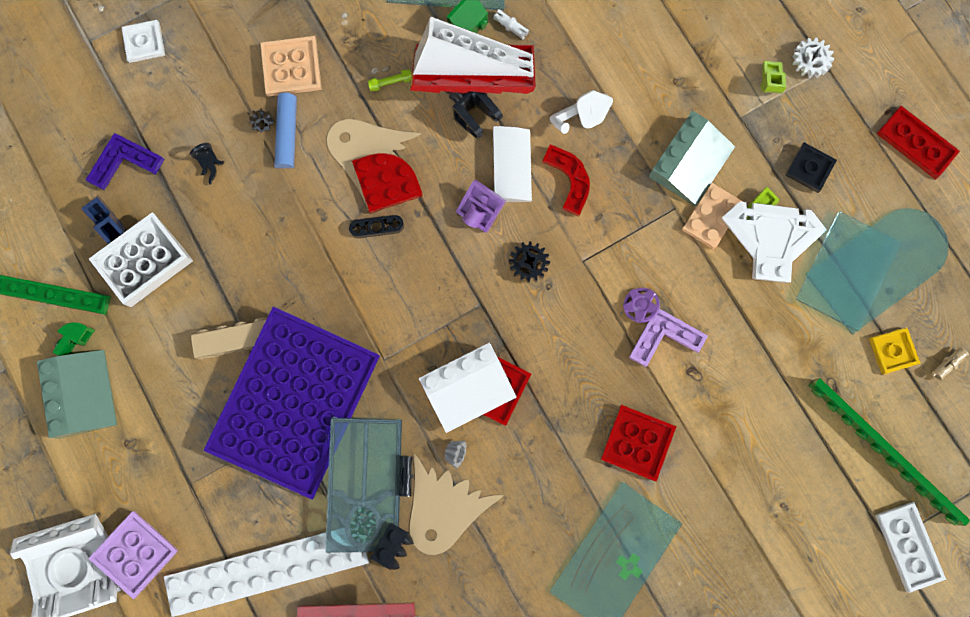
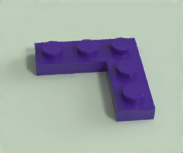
M114 133L87 176L86 181L105 190L123 159L154 175L157 174L165 159Z

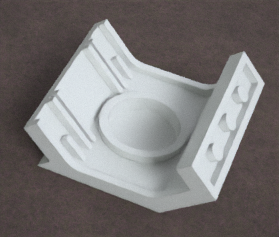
M96 514L13 539L10 555L13 559L21 557L27 570L33 596L31 617H69L116 602L117 592L121 591L120 587L88 559L108 538Z

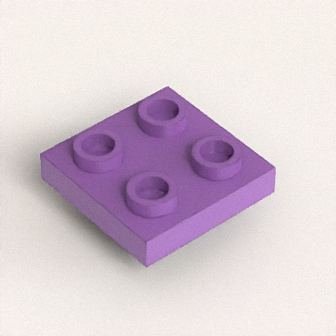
M474 180L458 206L456 213L463 217V221L473 228L478 227L487 233L506 200L479 181Z

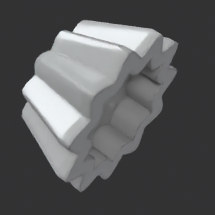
M450 441L445 449V460L455 468L461 466L462 461H464V456L467 452L466 441Z

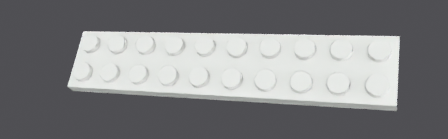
M344 528L331 531V536L335 541L345 546L355 547L347 539ZM326 533L171 574L164 577L171 616L175 617L370 563L367 552L360 551L325 552Z

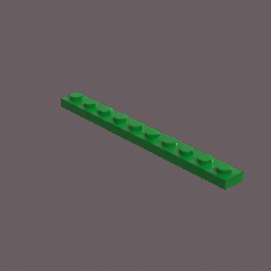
M821 378L814 379L808 385L812 388L811 391L815 396L822 398L831 411L837 412L846 425L852 426L856 430L855 433L858 437L870 443V448L874 452L881 454L890 467L896 468L905 481L911 482L916 487L917 493L928 498L931 501L930 505L936 510L941 511L949 523L954 526H966L970 522V519Z

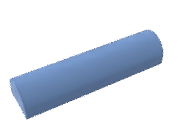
M280 93L277 95L275 168H294L297 98L291 93Z

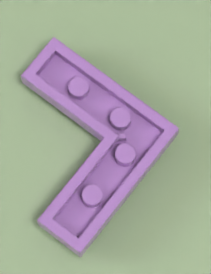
M659 309L658 314L648 321L629 358L647 367L664 335L699 353L708 335Z

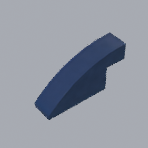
M99 195L82 206L81 209L94 222L93 228L107 244H110L127 231Z

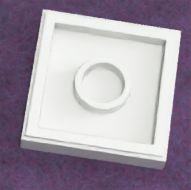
M158 20L121 27L126 57L129 63L165 56Z

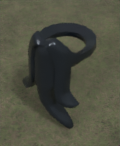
M201 143L190 151V155L201 165L203 169L202 176L207 174V167L211 171L209 184L211 185L217 173L214 163L223 165L225 162L217 159L210 143Z

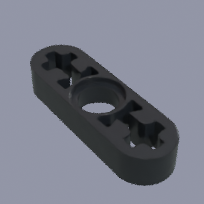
M398 215L354 220L349 225L351 235L357 239L398 234L404 229L403 219ZM394 220L400 223L396 229L391 225L387 226L388 230H385L384 221H387V225L393 224ZM375 222L381 223V230L373 231L371 229L372 224ZM365 224H368L370 232L367 233L366 229H361L360 233L357 234L353 229H356L357 225L361 228H366Z

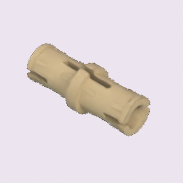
M959 347L952 355L942 360V364L931 372L932 376L942 381L946 375L958 368V365L969 356V353L964 348Z

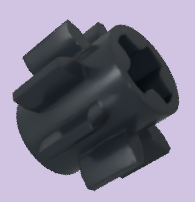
M262 108L256 112L252 111L253 117H249L252 129H257L260 133L270 130L269 124H273L270 112H265Z

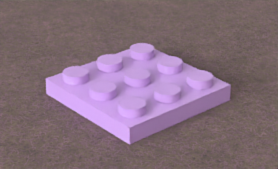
M132 511L88 559L132 599H135L179 550L137 512Z

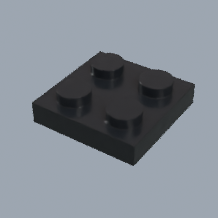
M804 142L800 146L785 176L819 193L837 160Z

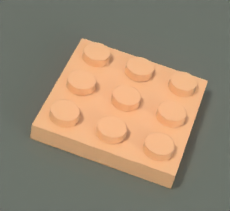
M315 36L261 43L267 97L277 96L280 93L294 94L322 90Z

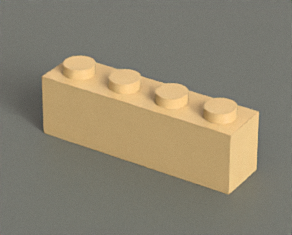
M258 318L253 323L248 324L247 322L235 323L234 327L229 328L228 326H219L214 331H197V334L191 335L194 358L204 360L252 350L266 322V318Z

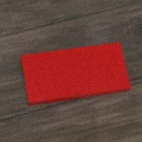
M901 105L876 133L935 180L941 176L960 152V150Z

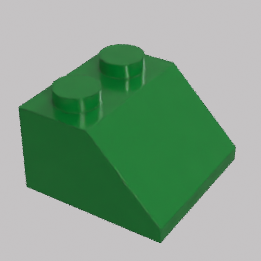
M461 0L446 16L447 23L476 34L480 30H484L488 24V13L479 0Z

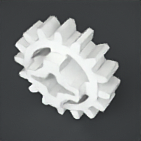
M808 38L805 42L801 41L795 48V53L792 55L795 61L792 64L798 65L796 71L802 70V76L807 73L808 78H811L813 75L818 78L832 67L831 63L834 61V58L830 56L834 52L828 50L830 45L825 46L824 40L819 43L818 38H815L813 42Z

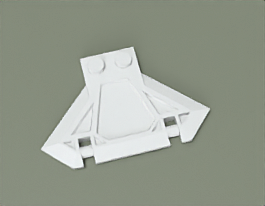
M738 202L722 217V220L753 257L752 279L790 283L792 262L827 230L812 210H804V214L799 215V209L765 204L753 203L750 209L746 207V202Z

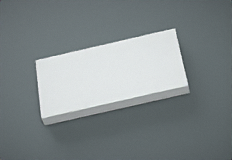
M909 502L875 514L906 592L910 593L946 580L915 502Z

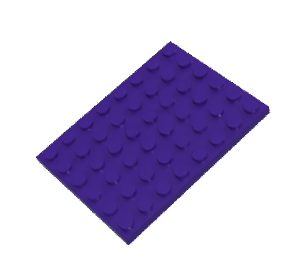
M273 306L203 451L313 500L329 467L331 418H352L381 355ZM335 423L334 454L349 423Z

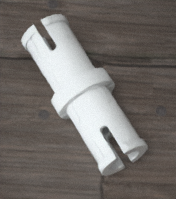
M500 9L497 11L498 14L495 13L493 19L506 27L505 30L513 32L522 40L525 38L524 35L527 36L529 29L519 24L517 19L509 17Z

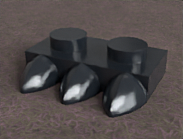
M390 522L370 559L387 569H400L395 557L407 556L405 549L401 545L414 544L411 535Z

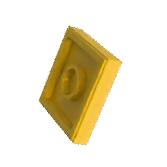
M907 327L869 338L882 375L921 364Z

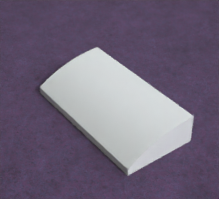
M493 126L494 192L505 199L506 202H532L530 130L517 127Z

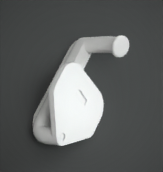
M592 90L580 96L577 103L551 115L549 118L550 122L561 133L565 134L569 131L570 127L568 123H563L562 121L579 114L581 124L585 128H592L603 122L613 103V99L605 93Z

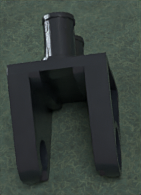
M451 92L449 98L455 103L452 106L454 121L476 139L482 137L483 130L468 113L472 108L475 109L477 107L495 122L503 118L501 111L484 92Z

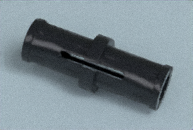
M400 456V474H398V478H400L399 497H412L411 486L414 475L412 474L413 457Z

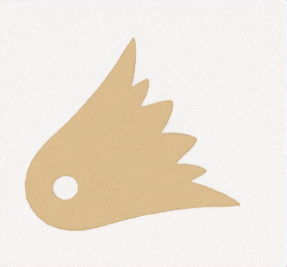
M346 119L337 122L331 127L327 135V146L332 156L350 176L366 204L352 161L376 153H388L397 156L393 150L406 148L400 142L413 139L422 133L391 130L359 120ZM344 132L350 134V140L347 143L340 141V135Z
M414 454L415 488L409 527L414 546L422 553L428 555H437L447 551L479 515L504 495H493L479 499L481 490L468 495L469 480H464L453 487L452 476L448 470L437 481L435 470L431 468L427 475L421 461ZM433 529L436 531L437 538L434 541L426 539L425 533L427 530Z

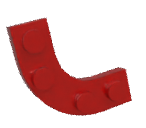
M550 144L542 163L566 174L571 187L562 210L579 217L589 195V176L579 158L566 150Z

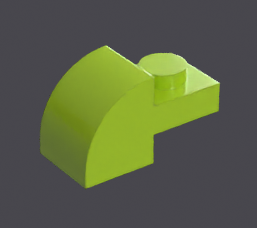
M763 62L762 82L760 84L762 92L782 94L785 91L786 73L783 72L782 62Z

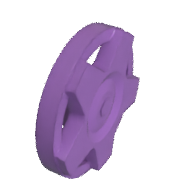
M637 288L631 290L626 296L623 307L629 319L637 323H645L652 320L658 314L660 301L656 293L651 289ZM653 298L656 299V305L652 303ZM629 312H635V317L631 316ZM646 313H652L650 316L645 318Z

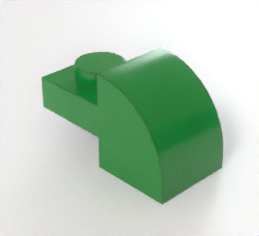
M77 322L65 324L57 331L63 337L56 342L52 353L57 356L70 355L77 344L86 345L95 329Z

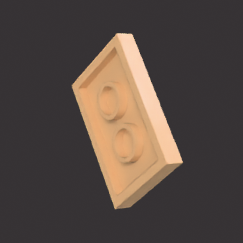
M711 183L682 231L714 250L729 228L722 220V217L738 202L743 201Z

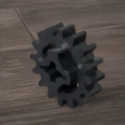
M529 241L528 246H526L522 242L521 248L515 246L516 253H510V256L514 258L509 259V264H513L510 267V271L515 270L513 276L517 277L519 275L521 282L524 278L527 279V283H530V279L537 282V277L539 276L543 279L544 274L542 272L547 273L549 270L545 267L550 265V261L546 260L549 254H544V247L538 248L539 243L532 246V242ZM522 253V260L517 262L518 256ZM527 258L529 261H533L532 268L529 263H526ZM542 262L540 270L537 271L536 266ZM521 270H525L529 274L523 273Z

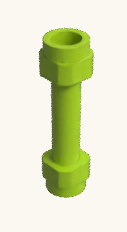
M410 69L401 70V74L377 80L372 78L368 80L370 91L380 90L379 87L404 81V83L410 82L412 75Z

